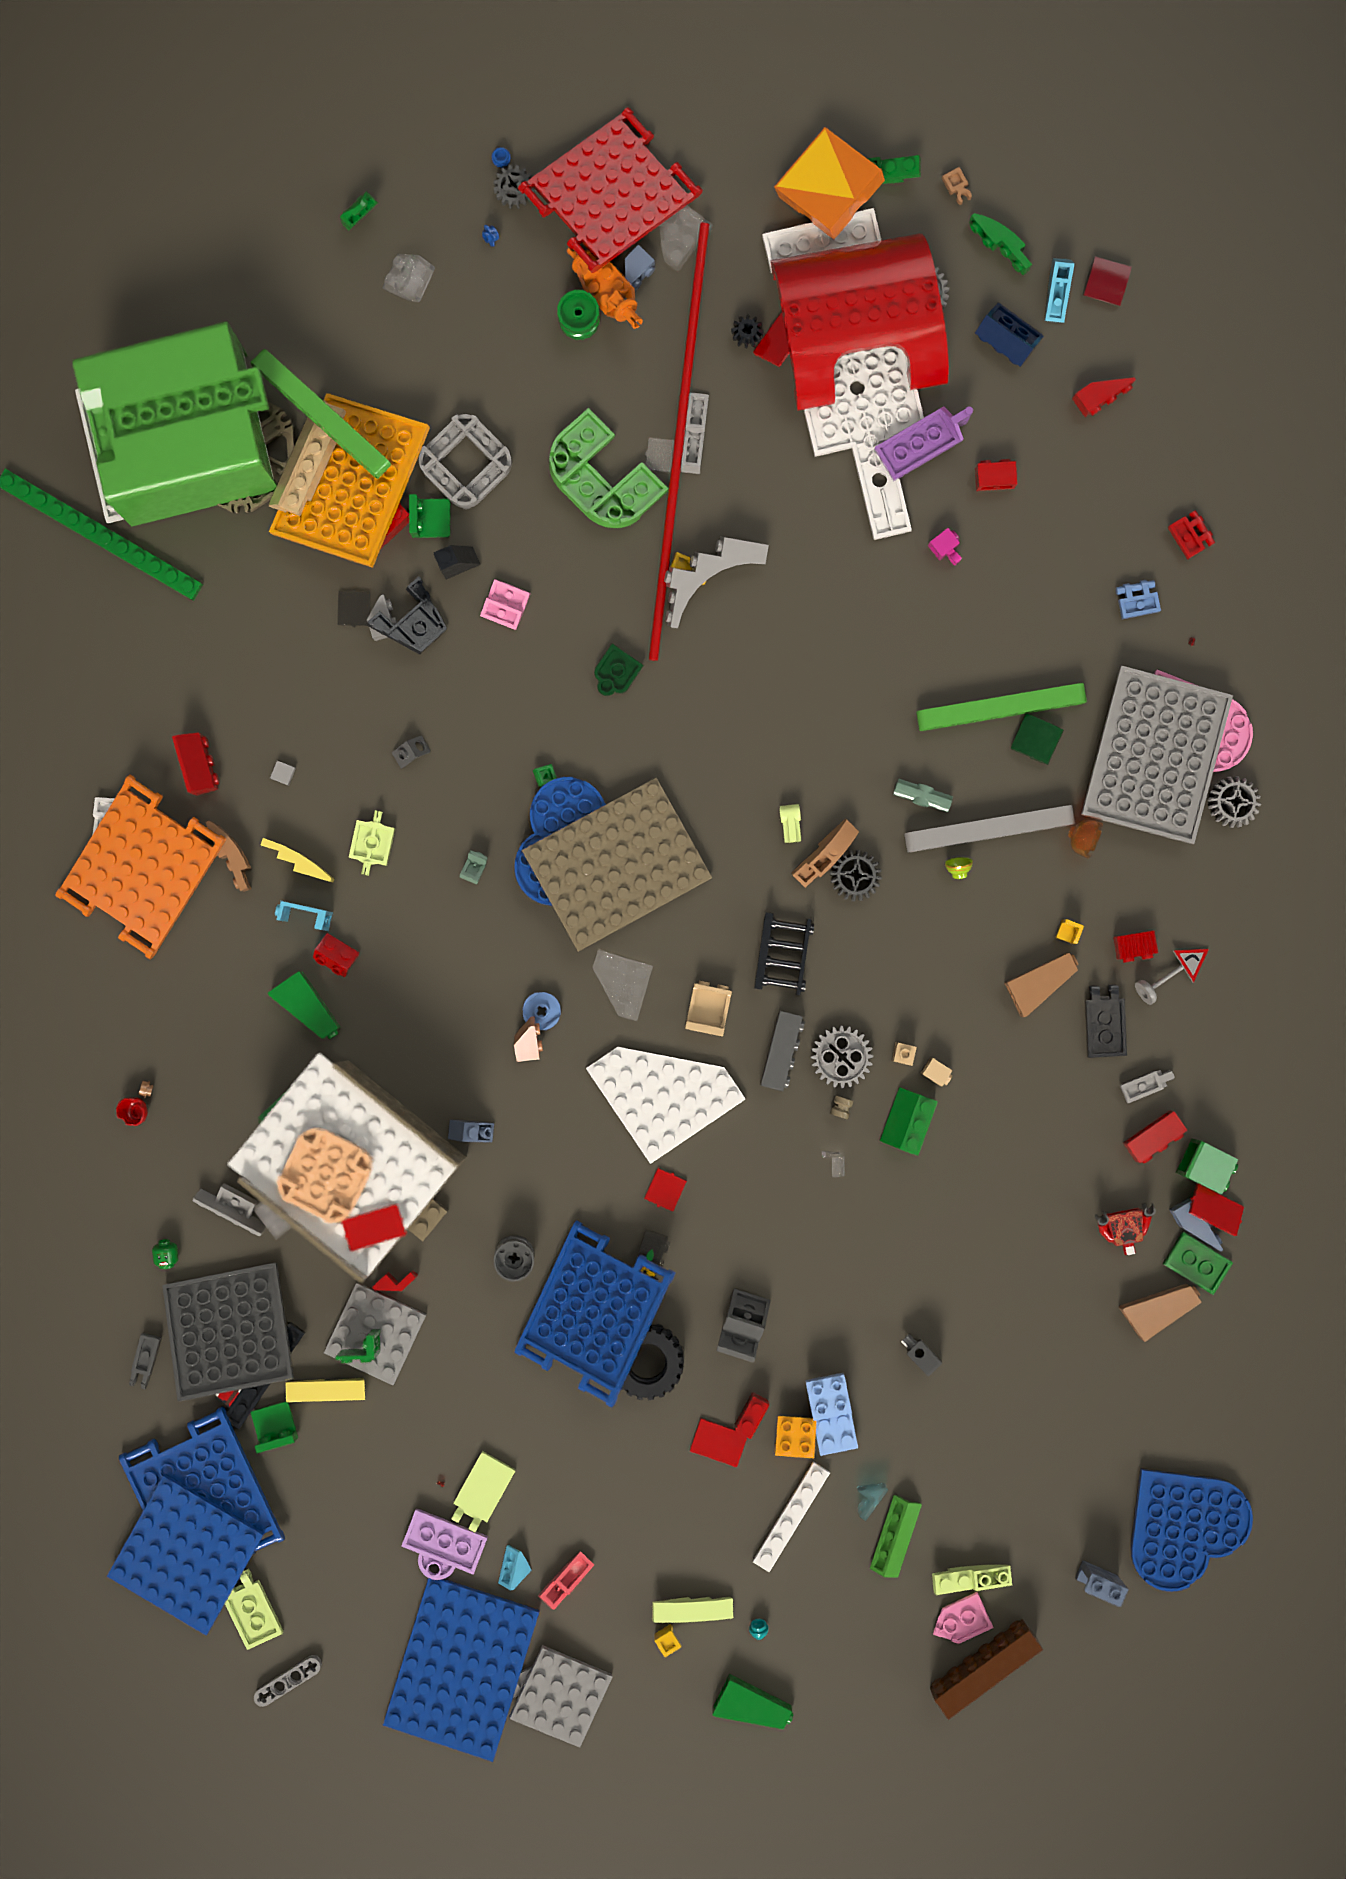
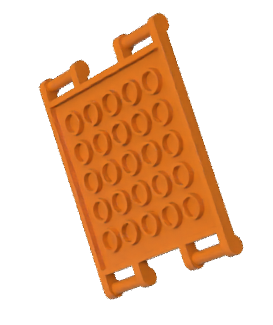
M130 774L125 779L124 785L55 896L59 899H64L82 911V914L86 917L92 914L96 906L126 926L118 938L123 942L127 941L151 960L224 845L226 838L222 835H217L199 823V820L195 817L189 821L187 828H185L157 809L163 798L158 792L154 793L136 781V778ZM131 787L150 798L151 803L149 804L131 792ZM196 829L215 842L214 846L195 835L193 831ZM69 888L90 901L89 904L85 905L67 893ZM132 930L151 942L152 946L149 948L131 936Z

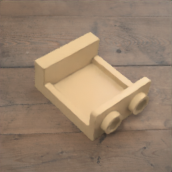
M699 981L698 984L694 983L685 1029L723 1037L732 991L728 990V986L717 985V988L709 987V982Z

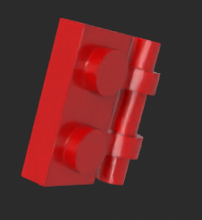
M1196 510L1189 514L1193 521L1189 522L1185 516L1168 526L1169 531L1187 560L1205 549L1203 541H1206L1209 547L1216 543L1212 538L1211 530L1208 531L1203 523V517L1199 516ZM1195 526L1198 528L1199 532L1201 533V536H1199V537H1198V535L1196 534L1195 530L1193 529V527H1195Z

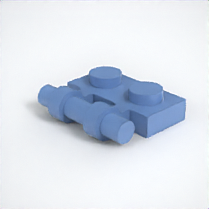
M1141 580L1136 584L1130 585V583H1126L1121 587H1116L1117 595H1125L1124 599L1118 601L1122 619L1161 611L1158 593L1149 592L1150 588H1155L1154 580ZM1141 590L1142 595L1133 597L1132 592Z

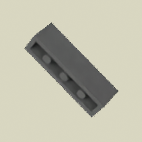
M779 1011L760 1083L761 1086L779 1091H784V1087L788 1088L790 1077L787 1076L788 1071L793 1069L795 1058H792L793 1052L798 1050L800 1040L797 1039L798 1033L803 1031L805 1021H802V1016Z

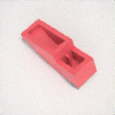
M580 1551L548 1583L538 1596L551 1609L555 1610L561 1601L573 1591L591 1570L594 1564Z

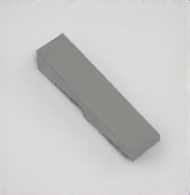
M690 393L681 472L700 474L709 398L707 394Z

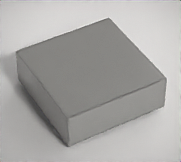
M277 761L270 779L289 786L296 768Z

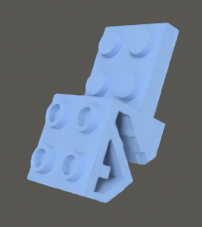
M844 1373L805 1380L812 1418L816 1421V1437L820 1456L857 1449L858 1444Z

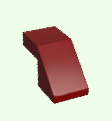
M412 1270L404 1279L398 1282L388 1272L372 1288L381 1291H402L418 1274Z

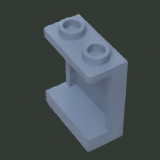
M1084 1560L1082 1561L1075 1578L1086 1584L1085 1592L1121 1607L1128 1588L1120 1577Z

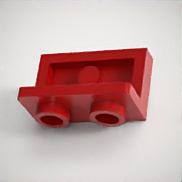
M327 933L315 948L313 959L318 964L330 968L334 974L346 977L348 970L358 958L359 952Z

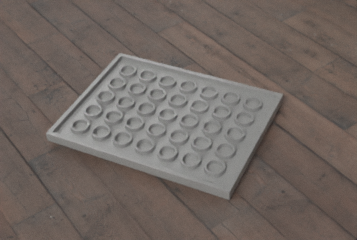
M1120 666L1081 815L1194 844L1233 695Z

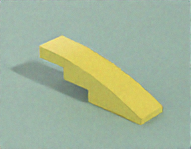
M262 839L261 846L279 851L278 859L295 863L293 871L334 882L333 877L304 855L284 845Z

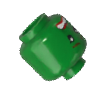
M169 1239L159 1240L158 1244L152 1248L153 1263L159 1266V1269L173 1268L174 1264L179 1260L177 1244L170 1242Z

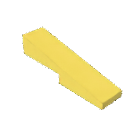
M364 1378L286 1382V1402L365 1400Z

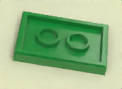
M1183 1231L1163 1262V1265L1212 1295L1215 1294L1233 1264L1229 1259Z

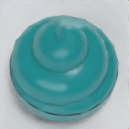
M755 1619L751 1622L749 1632L754 1638L761 1640L768 1634L769 1629L765 1620Z

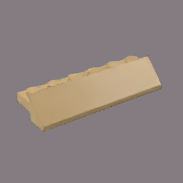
M323 400L332 410H334L342 419H344L346 414V411L344 409L328 404L325 400ZM308 417L268 505L277 510L288 511L299 516L307 500L311 501L336 446V442Z

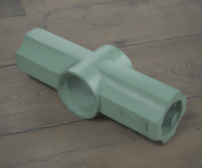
M902 779L897 780L893 795L911 800L912 803L919 806H929L944 812L949 811L953 796L935 791L930 786L914 784Z

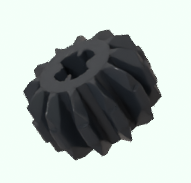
M748 314L745 320L740 316L739 322H733L734 328L731 329V333L734 336L732 339L733 341L738 340V346L744 343V347L747 349L748 344L755 347V341L761 342L760 336L763 335L764 331L760 329L762 323H756L757 317L750 320V315ZM748 329V331L751 330L750 334H747V332L744 333V330Z

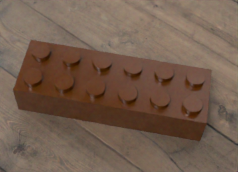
M1023 1619L1014 1621L1008 1630L998 1633L989 1644H983L973 1656H967L958 1667H952L943 1678H937L933 1681L930 1690L934 1701L948 1720L1043 1650Z

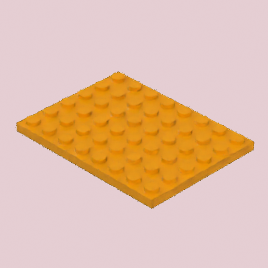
M326 393L324 400L328 404L344 409L346 414L343 420L376 448L391 463V466L379 479H376L336 443L311 501L307 500L301 515L278 510L269 532L272 535L373 568L430 427L425 423Z

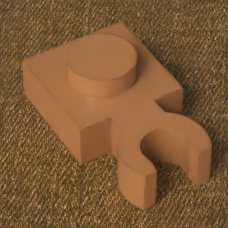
M960 167L942 176V180L950 195L956 193V201L959 205L963 203L961 198L963 195L968 200H971L972 194L968 189H965L968 186V182Z

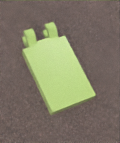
M482 1451L453 1503L458 1508L452 1520L458 1523L463 1513L473 1518L468 1529L476 1532L481 1520L488 1522L516 1469Z
M249 1568L244 1570L240 1576L243 1584L234 1587L225 1603L247 1650L283 1633V1629L260 1581L253 1582Z

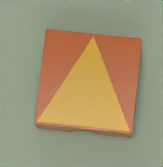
M824 127L774 188L780 199L797 212L807 216L815 226L834 240L851 221L855 212L869 200L885 179L882 170Z

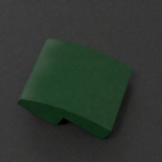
M1026 713L1011 749L1048 765L1064 730Z

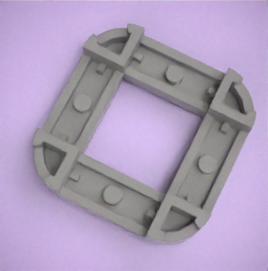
M457 414L451 418L452 421L426 447H422L419 455V465L424 475L454 505L463 509H469L480 503L509 474L512 467V459L507 447L476 416ZM467 436L489 458L491 463L465 487L440 461Z

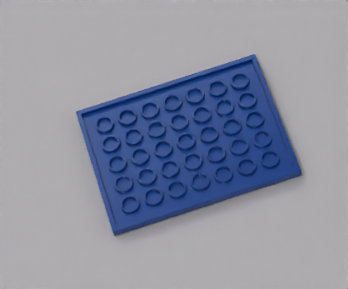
M428 1578L383 1726L493 1762L540 1610L446 1579L433 1580Z

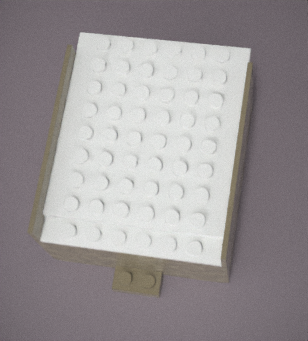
M319 1053L228 1165L243 1176L237 1182L362 1283L377 1269L402 1237L350 1252L347 1239L344 1238L345 1232L341 1221L333 1223L324 1222V1219L290 1202L284 1201L279 1192L277 1181L299 1136L311 1128H322L366 1150L373 1158L372 1173L354 1210L347 1218L398 1203L401 1216L404 1217L403 1223L406 1232L409 1230L421 1241L427 1238L449 1211L436 1201L434 1197L467 1157L349 1060L333 1064Z

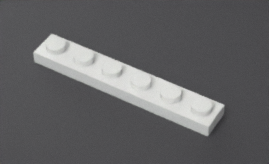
M814 1461L812 1462L753 1559L755 1564L768 1572L771 1571L829 1476L830 1471Z

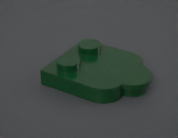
M611 644L594 671L595 677L599 681L597 685L598 691L604 696H610L615 692L619 694L625 693L644 665L614 644Z

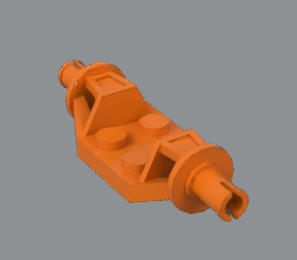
M568 247L567 253L574 259L572 269L577 273L583 290L590 293L596 299L603 313L608 317L615 318L619 322L627 320L634 329L640 327L636 322L638 321L639 324H642L643 320L635 312L637 309L635 288L612 262H609L595 273H591L588 270L587 264L580 256ZM585 250L586 253L593 259V261H597V259L591 254L589 250Z

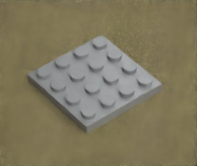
M357 1282L324 1353L335 1358L342 1349H363V1339L366 1338V1335L372 1329H380L379 1355L369 1363L353 1360V1362L346 1364L394 1385L427 1314Z
M542 1645L509 1717L513 1721L580 1748L613 1676L609 1672Z

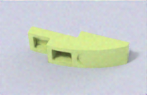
M1010 1565L964 1566L948 1568V1571L932 1573L933 1590L936 1595L970 1589L980 1591L1012 1585Z

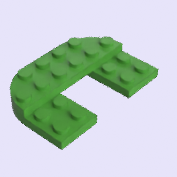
M588 408L554 440L549 456L550 474L557 487L590 520L608 528L626 527L637 522L652 505L668 492V488L643 462L615 487H612L588 461L613 440L615 434Z

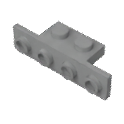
M225 1183L220 1187L217 1197L203 1189H200L193 1197L192 1201L199 1206L214 1212L218 1216H222L235 1225L241 1226L252 1234L261 1236L268 1227L266 1222L252 1216L258 1201Z

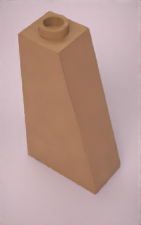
M1065 953L1004 983L1020 1017L1028 1016L1078 971L1076 967L1078 962L1074 955Z
M1183 1284L1120 1305L1119 1309L1139 1338L1146 1342L1200 1304V1293L1194 1286L1191 1287L1188 1284Z

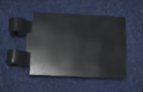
M1108 985L1109 996H1100L1099 986H1089L1091 1000H1085L1088 1058L1127 1056L1125 998H1119V985Z

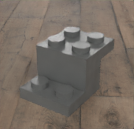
M734 1289L716 1351L754 1363L758 1344L765 1329L771 1300Z

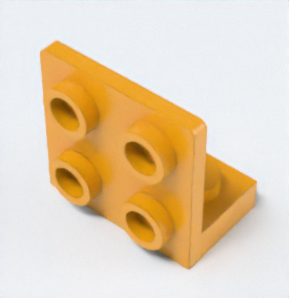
M778 1416L776 1444L774 1446L775 1456L814 1458L816 1421L813 1418Z

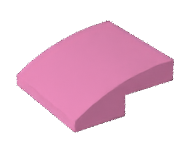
M494 579L480 616L516 630L531 593Z

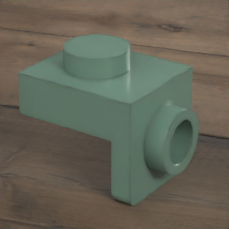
M470 850L468 859L460 873V878L478 884L488 858L480 852Z

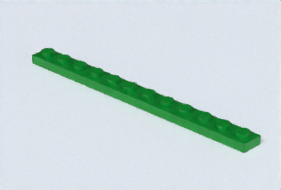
M4 469L1 474V489L193 601L203 586L199 581L9 470Z

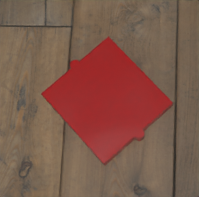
M658 1168L644 1199L657 1204V1207L661 1206L673 1212L687 1181L675 1176L673 1172L668 1173Z

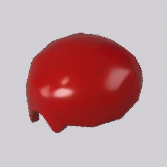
M127 1097L119 1101L116 1107L117 1118L125 1122V1125L138 1126L145 1122L148 1109L142 1099Z

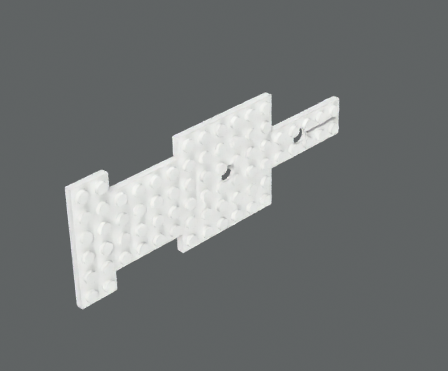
M874 208L855 212L851 221L834 240L815 226L813 222L762 234L771 273L770 260L881 240ZM892 346L853 352L842 356L834 368L835 404L804 409L815 457L852 448L874 540L911 532L912 530L900 479L893 482L874 448L924 418L917 389H909L907 378L909 364L907 357L901 349ZM855 381H859L864 385L865 390L862 394L854 395L850 391V385ZM881 473L886 477L887 482L883 487H876L872 483V477L875 474Z

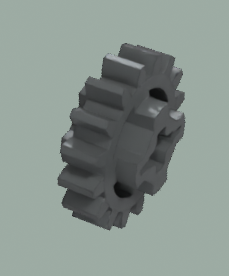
M509 165V170L507 171L502 168L503 174L497 173L498 180L493 181L494 186H496L493 189L494 193L497 194V200L502 199L503 206L509 203L510 209L513 205H516L517 209H519L520 203L526 206V199H530L519 190L517 191L522 182L532 178L531 173L526 174V168L520 170L519 165L515 169H512V166Z

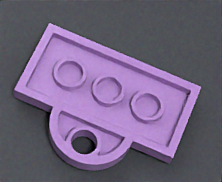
M416 1508L402 1547L419 1553V1568L426 1577L433 1580H441L450 1576L455 1568L474 1574L488 1536L479 1532H473L464 1526ZM437 1564L440 1571L432 1573L429 1570V1566Z

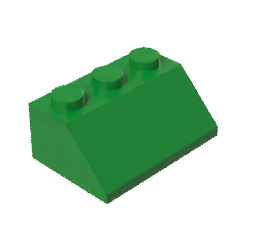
M899 1087L880 1141L918 1156L938 1101Z

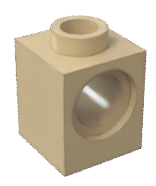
M895 1042L891 1061L913 1066L917 1047Z
M934 1058L929 1059L920 1073L941 1087L944 1084L947 1085L952 1078V1070Z

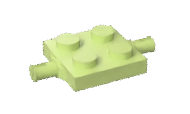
M375 810L373 821H356L349 858L357 859L363 863L361 872L363 875L369 876L371 865L380 864L387 866L395 828L387 827L380 823L383 813L381 811Z

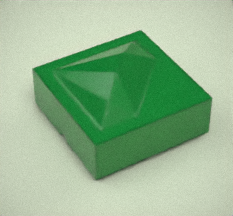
M552 764L533 769L539 788L557 779Z

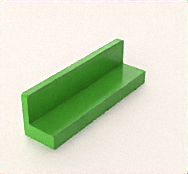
M894 1495L870 1566L871 1570L883 1577L897 1578L899 1576L922 1504L910 1502L898 1495Z

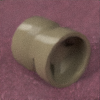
M835 1095V1105L831 1108L830 1114L848 1119L850 1115L849 1108L852 1107L854 1101Z

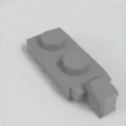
M1158 1070L1119 1086L1126 1103H1131L1164 1089L1167 1086L1166 1082L1175 1077L1170 1070L1164 1073Z

